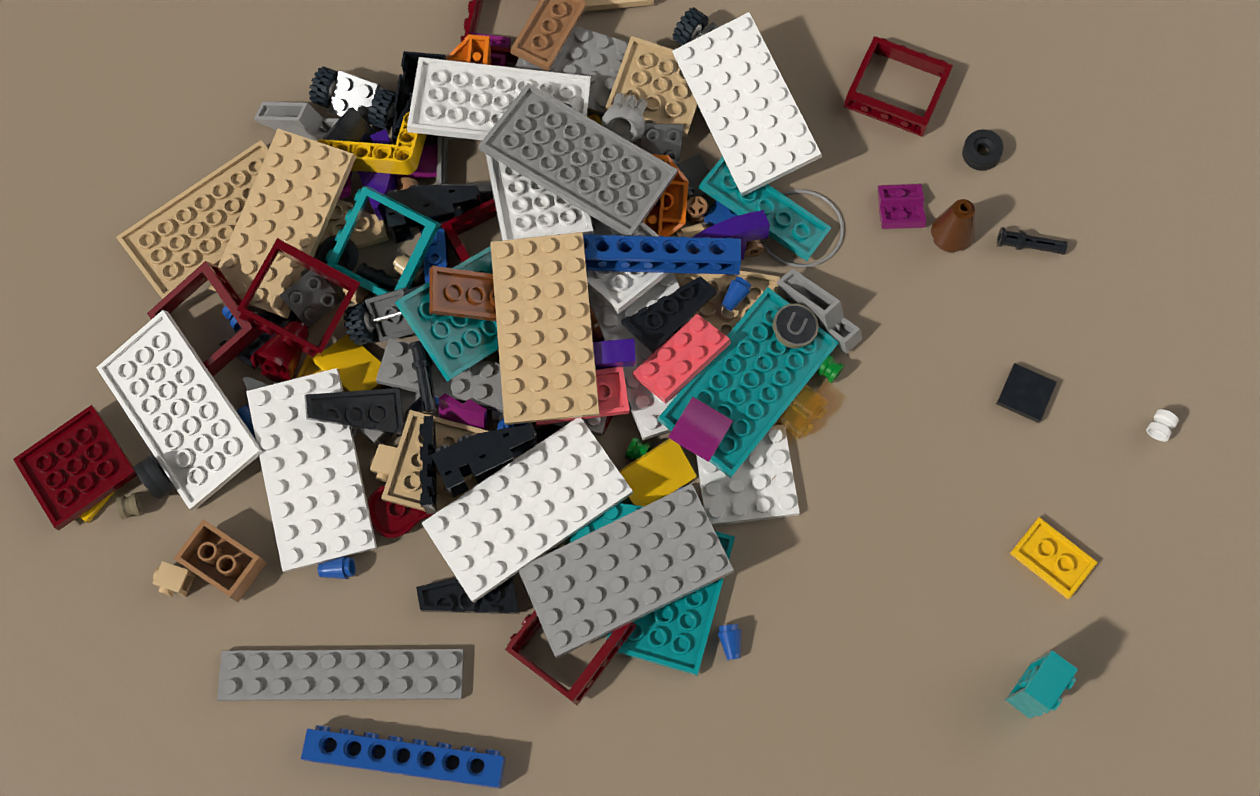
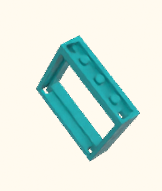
M363 186V189L360 188L355 195L354 200L356 203L353 209H350L345 216V221L347 222L344 228L340 229L336 235L335 241L337 243L334 249H331L326 256L327 265L360 282V286L377 295L390 292L338 265V261L370 197L425 226L394 290L404 287L409 289L441 224L369 186Z

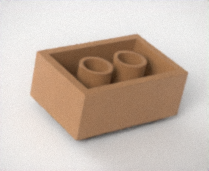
M204 519L173 558L236 602L241 600L267 564L258 555Z

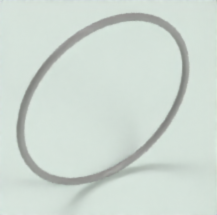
M808 190L782 193L783 195L807 193L826 201L834 209L840 221L841 233L838 244L827 257L810 264H795L779 258L767 247L764 239H761L764 248L779 262L793 267H812L827 261L836 253L843 240L844 224L840 212L829 199L816 192Z

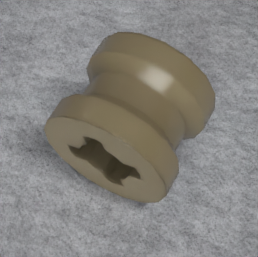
M132 493L129 497H117V510L122 519L129 518L133 514L136 516L143 515V502L139 493Z

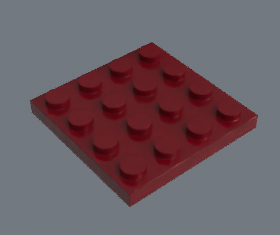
M90 405L13 458L51 524L58 531L137 476L134 466L93 405Z

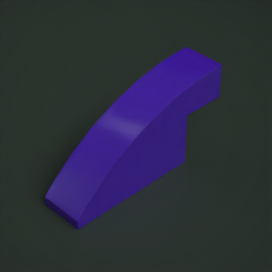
M386 129L370 135L373 143L392 145ZM357 171L363 186H369L383 194L396 190V174ZM369 197L378 220H383L386 216L384 205Z
M764 210L719 222L691 238L741 239V260H744L746 242L768 238L770 224Z
M635 339L593 342L596 370L635 366Z

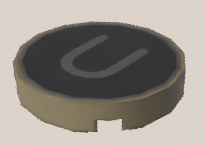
M788 304L782 307L775 315L772 324L778 341L793 349L809 345L816 337L819 328L814 313L806 306L800 304Z

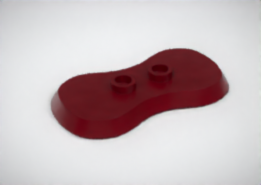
M385 485L376 489L367 501L373 528L381 536L387 538L400 537L409 532L419 521L434 515L382 500Z

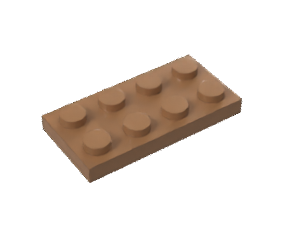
M540 0L511 47V54L549 72L583 14L587 2L583 0Z

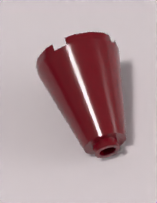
M292 321L284 327V329L307 341L309 331L304 323ZM276 334L252 354L250 360L255 368L258 365L263 369L261 371L262 375L274 382L280 383L293 379L303 348L296 344L290 346L281 341L282 337Z

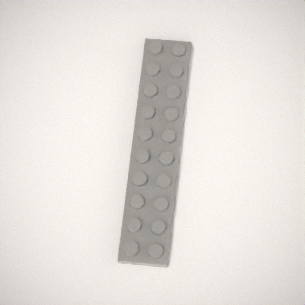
M388 339L376 382L420 393L416 370L412 368L414 361L412 350L409 349V342ZM481 360L447 382L433 361L431 376L435 397L439 398L446 393L461 403H465L470 399L485 409L504 413L500 364ZM607 416L582 419L592 434L602 436ZM571 421L550 424L564 427Z
M464 650L221 651L217 700L463 699Z

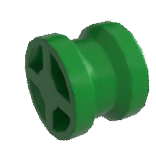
M829 355L818 369L817 374L827 377L828 382L832 384L840 375L845 365L835 362L834 358Z
M634 437L629 444L625 458L637 460L650 451L651 444H643L638 438Z

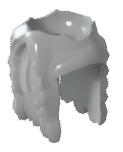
M616 93L613 105L602 117L601 125L631 143L638 141L643 136L645 130L643 113L647 107V101L644 98L637 100L635 95L630 94L625 97L624 93Z

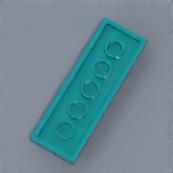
M723 156L699 186V189L737 215L764 210L770 224L768 236L805 261L809 260L832 228L768 184L742 196Z

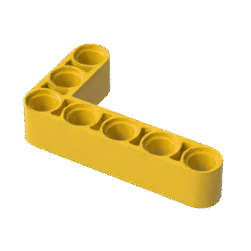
M408 112L403 118L396 145L323 139L317 140V142L353 153L356 159L351 171L409 175L414 173L418 167L427 134L407 132Z

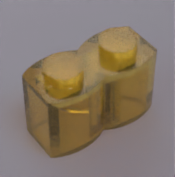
M806 385L779 417L777 423L783 425L798 440L802 435L807 437L814 428L812 423L816 418L821 420L827 413L828 409L826 406L829 401Z

